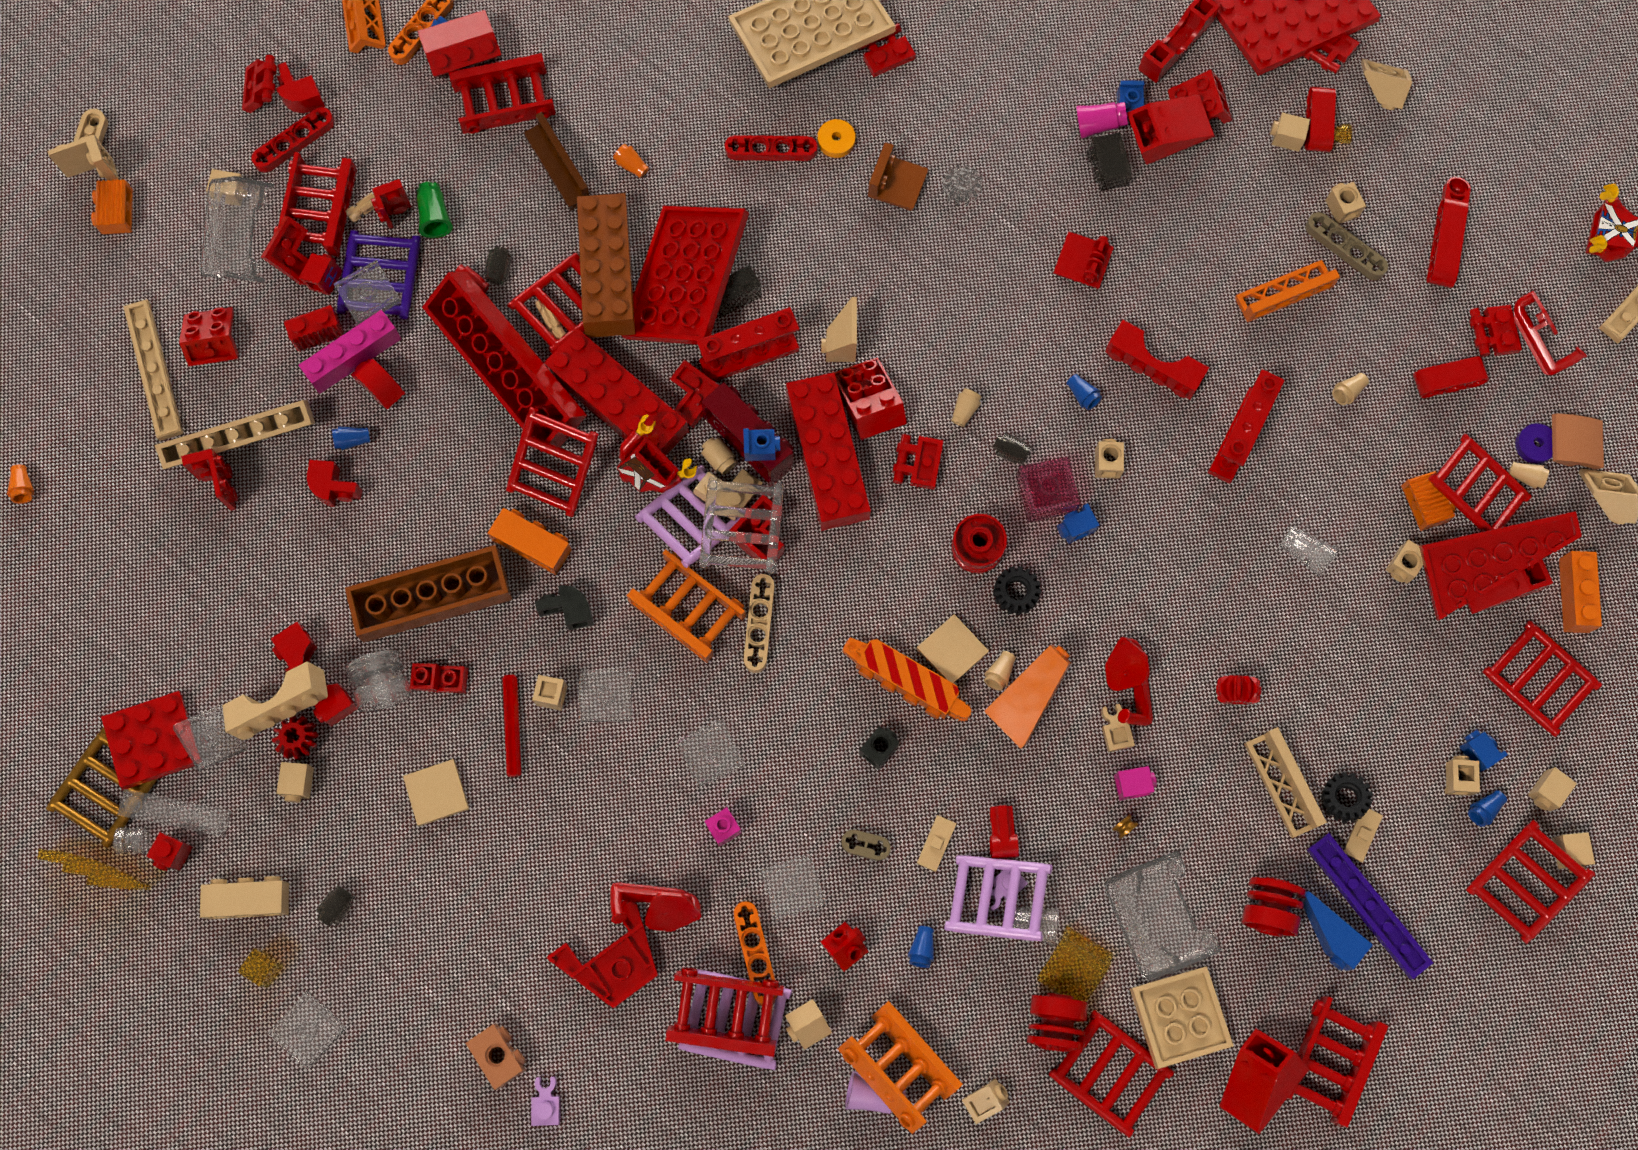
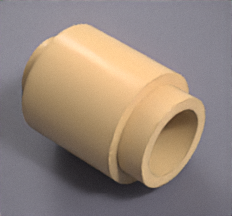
M712 437L702 445L703 451L701 454L716 472L724 475L737 464L734 453L721 438L714 439Z

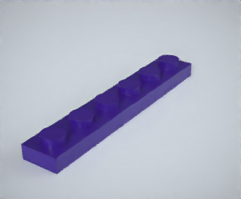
M1330 833L1324 835L1307 849L1308 853L1410 980L1416 978L1433 964L1432 960Z

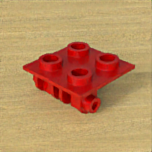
M1068 231L1053 274L1099 289L1114 246L1109 244V239L1105 236H1100L1099 239L1093 240Z

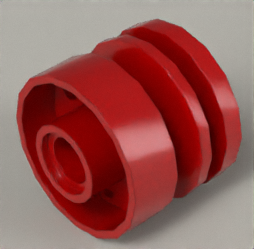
M976 513L964 518L958 524L952 540V554L956 563L970 573L982 574L995 568L1000 563L1007 545V535L1003 525L996 518L988 514ZM981 541L985 546L978 547L973 542Z
M1249 878L1248 885L1256 890L1247 891L1246 896L1258 903L1257 905L1244 906L1241 923L1255 929L1257 932L1271 936H1298L1301 918L1291 913L1290 909H1302L1304 907L1303 902L1293 898H1305L1306 890L1289 881L1278 878Z
M1047 993L1046 996L1032 995L1030 1014L1041 1017V1023L1029 1024L1028 1029L1040 1031V1036L1028 1035L1027 1043L1034 1044L1041 1049L1060 1052L1084 1050V1043L1072 1041L1073 1035L1085 1036V1031L1074 1028V1022L1087 1020L1088 1002L1073 1000L1074 996Z

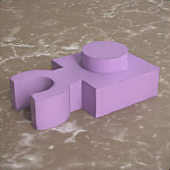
M1009 870L1001 871L993 880V887L995 889L992 890L991 897L994 898L995 902L989 908L991 911L999 907L1002 897L1005 900L1007 898L1010 878ZM1022 876L1020 877L1018 893L1028 884Z
M536 1077L535 1088L539 1092V1097H531V1126L560 1125V1096H552V1091H554L557 1085L556 1077H550L551 1083L548 1088H544L541 1085V1077Z

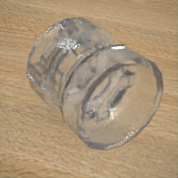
M119 827L114 834V850L116 854H127L129 851H133L135 854H145L149 848L150 836L146 827H137L135 830Z

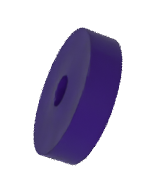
M1535 423L1521 430L1515 440V447L1519 456L1532 464H1542L1553 457L1552 429L1546 425ZM1534 441H1537L1540 444V447H1537L1534 444Z

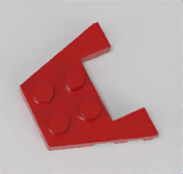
M622 901L623 912L627 914L626 920L622 923L628 932L584 965L579 961L568 943L563 944L546 957L548 961L614 1009L658 977L637 901Z

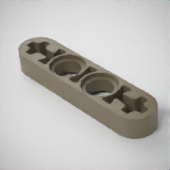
M1317 212L1309 217L1305 229L1310 236L1368 279L1379 280L1385 275L1388 270V263L1384 257L1327 215ZM1320 222L1321 226L1318 228L1314 227L1315 223ZM1329 228L1330 231L1328 232V234L1324 235L1326 230ZM1331 235H1340L1343 243H1334L1331 240ZM1354 248L1360 250L1362 258H1354L1350 250ZM1368 257L1369 260L1367 261V263L1363 264L1365 259ZM1378 265L1379 269L1376 272L1373 271V266Z

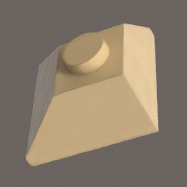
M1362 59L1361 66L1364 75L1381 107L1388 110L1402 109L1412 84L1409 71Z
M852 297L827 328L826 338H821V353H826V362L856 361L857 297Z
M1588 469L1579 470L1583 481L1610 521L1616 524H1636L1638 519V486L1630 474Z

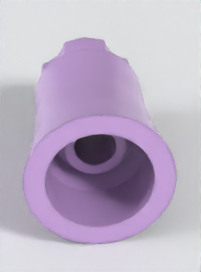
M853 1070L848 1084L845 1109L868 1110L890 1114L892 1111L860 1074ZM905 1089L902 1093H903L904 1096L906 1097V1089Z

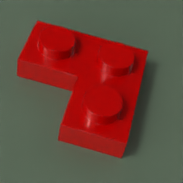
M284 216L261 258L299 285H305L299 279V276L308 258L299 253L297 249L308 230L291 217Z
M684 360L670 378L674 384L687 393L674 411L683 417L689 426L694 428L703 417L701 401L719 385Z

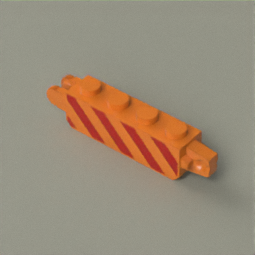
M850 637L844 645L842 652L856 663V668L859 669L858 673L869 680L872 678L881 682L880 686L891 693L897 691L903 695V699L913 706L921 705L926 708L925 712L931 717L945 719L948 715L961 722H965L970 718V713H972L970 706L957 698L959 695L957 685L880 640H870L866 644Z

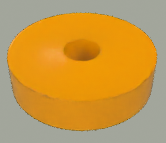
M829 120L818 131V146L829 157H844L855 146V131L844 120ZM833 137H839L840 140H833Z

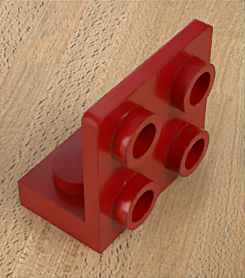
M1211 69L1168 89L1170 99L1200 95L1208 120L1219 118L1223 124L1233 120L1220 78Z
M218 307L203 312L193 311L184 315L179 344L188 367L238 359L239 353L231 334L234 317L232 307Z
M211 448L181 456L183 466L199 481L213 480L216 497L230 511L236 510L235 502L238 501V496L234 486H231L230 478H233L232 468L229 463L226 464L221 455L219 456Z

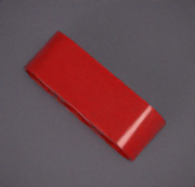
M1311 86L1308 91L1306 119H1310L1305 140V150L1330 153L1332 150L1335 130V89Z
M1481 356L1435 365L1413 373L1420 398H1429L1469 389L1489 381Z

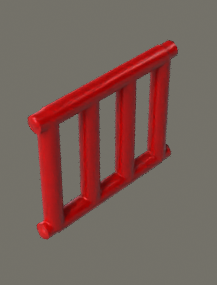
M577 253L567 257L507 304L509 309L512 311L516 310L547 342L552 354L577 328L583 333L585 332L583 321L576 325L542 290L553 281L582 311V297L561 276L571 267L581 276L580 257ZM535 296L569 332L557 340L523 303Z
M530 407L517 447L506 491L510 493L520 492L566 511L565 515L568 517H574L599 434L592 431L586 433L539 414L537 408ZM535 423L586 443L583 455H577L533 437L532 433ZM528 446L579 466L576 478H571L525 459ZM525 469L571 488L569 501L519 482L521 470Z
M1464 434L1460 439L1462 443L1439 472L1431 475L1428 480L1480 531L1484 532L1505 527L1522 503L1530 500L1532 495L1467 434ZM1468 450H1470L1479 461L1457 490L1454 491L1444 481ZM1488 467L1498 478L1473 509L1463 500V497ZM1506 484L1516 495L1491 527L1481 516Z
M1528 621L1524 626L1526 630L1492 667L1488 666L1482 673L1553 737H1557L1561 731L1559 727L1593 689L1596 691L1602 687V683L1532 621ZM1535 637L1545 648L1510 685L1499 674L1525 645ZM1554 654L1565 664L1564 667L1536 698L1529 702L1519 693L1520 690ZM1574 672L1585 683L1555 717L1549 720L1539 709Z
M1532 820L1466 888L1469 894L1473 896L1476 894L1522 935L1520 938L1525 944L1534 939L1596 875L1594 871L1588 868L1585 870L1539 830L1540 826L1535 820ZM1531 837L1578 877L1567 889L1520 849ZM1512 856L1559 896L1548 908L1502 868ZM1493 876H1496L1540 915L1530 927L1483 887Z
M1093 1010L1089 1017L1091 1021L1084 1029L1085 1036H1079L1076 1042L1084 1043L1085 1049L1099 1027H1101L1113 1037L1079 1086L1069 1079L1066 1074L1083 1050L1068 1052L1058 1068H1053L1048 1075L1114 1128L1130 1138L1133 1135L1134 1129L1132 1127L1165 1079H1170L1175 1071L1169 1066L1155 1069L1150 1051L1103 1015ZM1123 1044L1135 1055L1100 1103L1088 1092ZM1145 1061L1157 1072L1125 1119L1122 1120L1110 1109Z

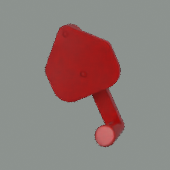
M1534 290L1516 301L1514 305V322L1544 374L1549 376L1555 375L1576 364L1584 357L1587 358V355L1579 347H1576L1574 352L1554 362L1538 333L1539 329L1548 326L1552 335L1558 334L1546 309ZM1534 302L1540 312L1535 315L1540 323L1536 326L1533 325L1524 308Z
M1121 637L1105 664L1106 681L1109 688L1113 691L1134 689L1136 713H1131L1127 708L1122 709L1118 714V721L1131 725L1148 726L1153 721L1148 683L1150 674L1148 656L1142 650L1137 640Z
M616 882L610 888L611 921L614 924L622 923L627 918V914L623 912L622 900L650 903L645 916V925L652 930L672 932L701 918L699 900L693 894L682 889Z

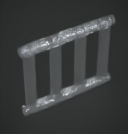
M709 477L699 567L708 568L709 565L765 569L767 573L775 574L784 484L775 483V486L724 482L718 481L716 477ZM717 491L773 496L772 510L716 505ZM714 515L771 520L769 535L713 530ZM712 540L765 544L768 545L767 559L710 554Z

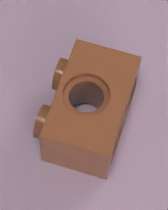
M492 1024L466 1042L467 1047L494 1090H499L526 1071L523 1066L526 1063L524 1056L519 1049L513 1050L509 1043L512 1040L509 1032L504 1026L499 1027L498 1024ZM497 1047L502 1048L505 1052L504 1060L501 1063H496L492 1059V1053Z

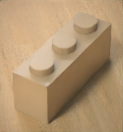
M280 876L264 877L262 882H254V878H237V883H227V879L210 880V884L201 885L200 918L209 920L289 915V883L282 881Z

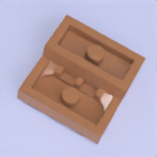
M1552 414L1553 462L1569 467L1582 465L1594 470L1604 468L1603 421L1580 415Z

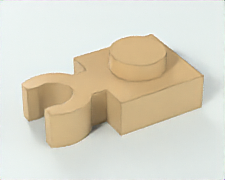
M1120 704L1115 705L1116 715L1114 716L1108 714L1107 707H1103L1101 710L1103 719L1108 722V725L1102 727L1108 753L1135 746L1130 725L1118 721V714L1122 710Z

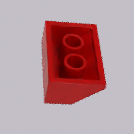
M485 10L417 31L434 78L502 56Z

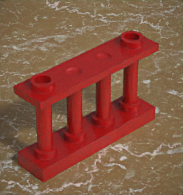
M542 53L448 72L454 93L461 92L466 117L458 118L463 134H475L480 130L536 119L535 115L540 112L543 113L545 118L556 115L553 100H545L540 75L547 74ZM530 77L536 102L522 105L517 80ZM507 82L513 107L498 109L493 85ZM484 87L489 112L475 114L470 90Z
M294 152L293 161H290L288 165L289 179L278 226L284 216H289L292 219L300 218L327 222L326 232H323V234L307 232L303 241L320 243L324 246L328 255L339 257L347 220L346 210L350 206L357 169L350 158H342L341 165L337 168L305 165L300 153ZM303 174L336 178V188L327 190L302 187ZM298 196L331 200V210L324 212L296 208ZM275 226L274 233L276 232L278 226Z
M791 307L696 340L702 355L699 363L703 373L716 382L799 352V345L794 336V332L799 331V326Z
M1263 369L1260 371L1253 388L1249 387L1207 472L1208 474L1229 484L1232 482L1239 466H1244L1285 381L1284 379Z
M683 967L682 971H676L674 981L683 982L677 1022H674V1025L668 1026L665 1041L774 1057L777 1040H772L769 1032L774 996H783L784 986L779 985V981L763 979V983L705 975L699 974L697 969ZM693 984L710 986L704 1026H701V1029L690 1028V1024H688ZM721 987L737 990L731 1030H728V1033L717 1032L715 1027ZM748 991L764 993L758 1034H755V1037L744 1036L742 1031Z
M1325 996L1321 997L1320 1000L1317 999L1312 1006L1311 1014L1313 1017L1297 1055L1310 1071L1340 1085L1342 1093L1339 1100L1333 1101L1298 1084L1287 1099L1292 1100L1295 1093L1330 1111V1115H1332L1331 1123L1339 1127L1348 1128L1389 1026L1379 1021L1363 1025L1331 1009L1330 1006L1333 998ZM1325 1018L1361 1035L1363 1041L1360 1048L1353 1050L1319 1033ZM1316 1043L1350 1060L1353 1066L1349 1075L1346 1074L1344 1076L1310 1059L1309 1056L1314 1044Z

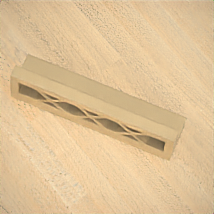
M1278 727L1244 743L1291 838L1327 823ZM1265 740L1270 750L1268 757L1264 758L1257 755L1253 745ZM1269 765L1278 767L1282 773L1279 782L1269 778L1267 774ZM1281 788L1291 791L1294 797L1291 806L1281 802L1279 798ZM1296 812L1303 815L1308 826L1296 831L1291 822L1293 813Z

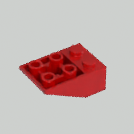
M1200 95L1152 102L1127 112L1146 165L1215 137Z
M878 357L834 372L841 398L860 440L907 424L904 403Z
M1541 559L1538 563L1519 572L1516 576L1484 595H1480L1470 601L1468 606L1471 613L1475 614L1542 591L1553 584V581L1543 559Z
M1256 1028L1239 1049L1219 1107L1260 1134L1309 1071V1068L1296 1052Z

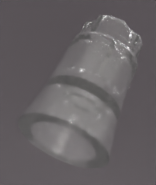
M1293 526L1279 545V547L1288 551L1287 554L1300 561L1319 578L1340 549L1313 537L1303 530L1300 532V530Z
M1016 906L1013 928L1029 930L1032 909ZM1059 909L1042 911L1040 931L1042 932L1043 940L1038 942L1055 946Z

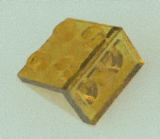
M1066 926L1061 934L1058 945L1040 971L1037 980L1059 994L1074 996L1073 1000L1087 1002L1109 969L1113 953Z

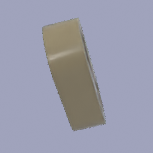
M858 830L847 831L841 840L842 848L846 853L873 861L885 860L891 850L890 843L886 838ZM852 835L857 836V841L865 843L864 847L856 845L854 849H850L846 839H851ZM878 842H882V847L886 849V852H881L880 856H876L875 850L867 848V845L876 846Z

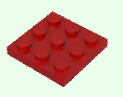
M180 691L101 716L119 786L122 790L202 764Z

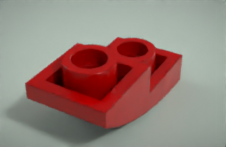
M412 663L409 689L441 693H466L469 668L465 666Z

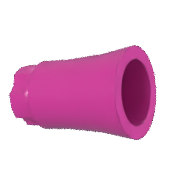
M1125 102L1076 106L1081 139L1108 130L1119 129V126L1128 125Z

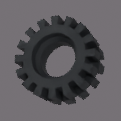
M1013 566L1009 570L1005 569L998 576L994 585L993 597H996L995 602L1000 604L1002 611L1006 609L1008 614H1012V612L1016 613V615H1020L1022 612L1025 614L1030 609H1033L1041 594V589L1039 588L1041 584L1040 581L1036 580L1037 575L1035 573L1032 575L1030 573L1031 570L1028 568L1025 571L1022 570V566H1018L1017 569H1014ZM1013 582L1022 583L1027 590L1026 596L1019 600L1011 598L1007 591L1008 585Z
M1342 772L1341 775L1336 774L1327 782L1321 795V800H1323L1322 807L1327 809L1326 814L1328 816L1331 814L1334 816L1333 820L1338 821L1341 819L1342 823H1347L1348 821L1353 823L1357 819H1361L1369 810L1373 801L1371 800L1373 793L1369 791L1370 785L1363 783V777L1360 776L1358 779L1355 777V773L1347 775V772ZM1341 789L1352 790L1357 797L1356 804L1351 807L1341 805L1337 800V792Z

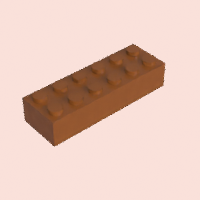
M626 193L577 196L582 315L585 335L589 338L635 334Z
M496 545L345 587L355 633L363 643L513 600L501 554Z

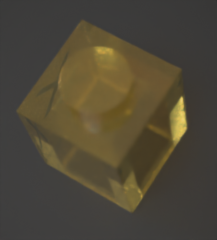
M254 948L237 972L257 986L269 988L284 964L264 950Z

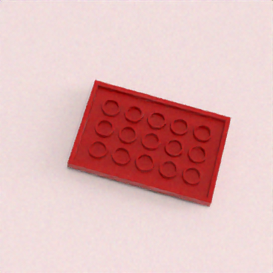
M1370 0L1214 1L1220 5L1216 18L1258 76L1300 58L1313 49L1322 48L1325 44L1331 43V41L1339 40L1345 35H1350L1379 22L1381 17Z
M663 206L633 295L635 334L621 336L626 340L697 345L696 340L710 336L749 212L745 208Z

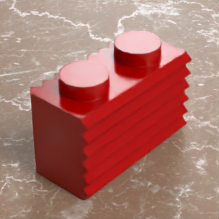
M332 305L284 321L289 339L299 352L302 349H310L311 346L315 347L316 344L320 345L321 343L324 344L325 341L329 342L330 339L334 341L335 338L338 339L344 335L339 317Z

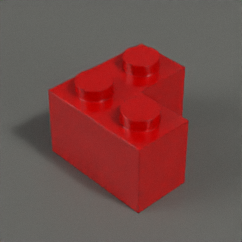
M763 494L729 530L730 539L767 571L784 554V544L770 533L783 519L782 510Z

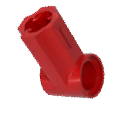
M1000 805L990 807L991 835L989 845L991 858H1018L1019 844L1017 834L1014 831L1013 806Z

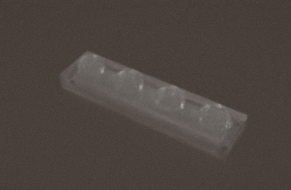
M124 789L117 815L225 837L232 811Z

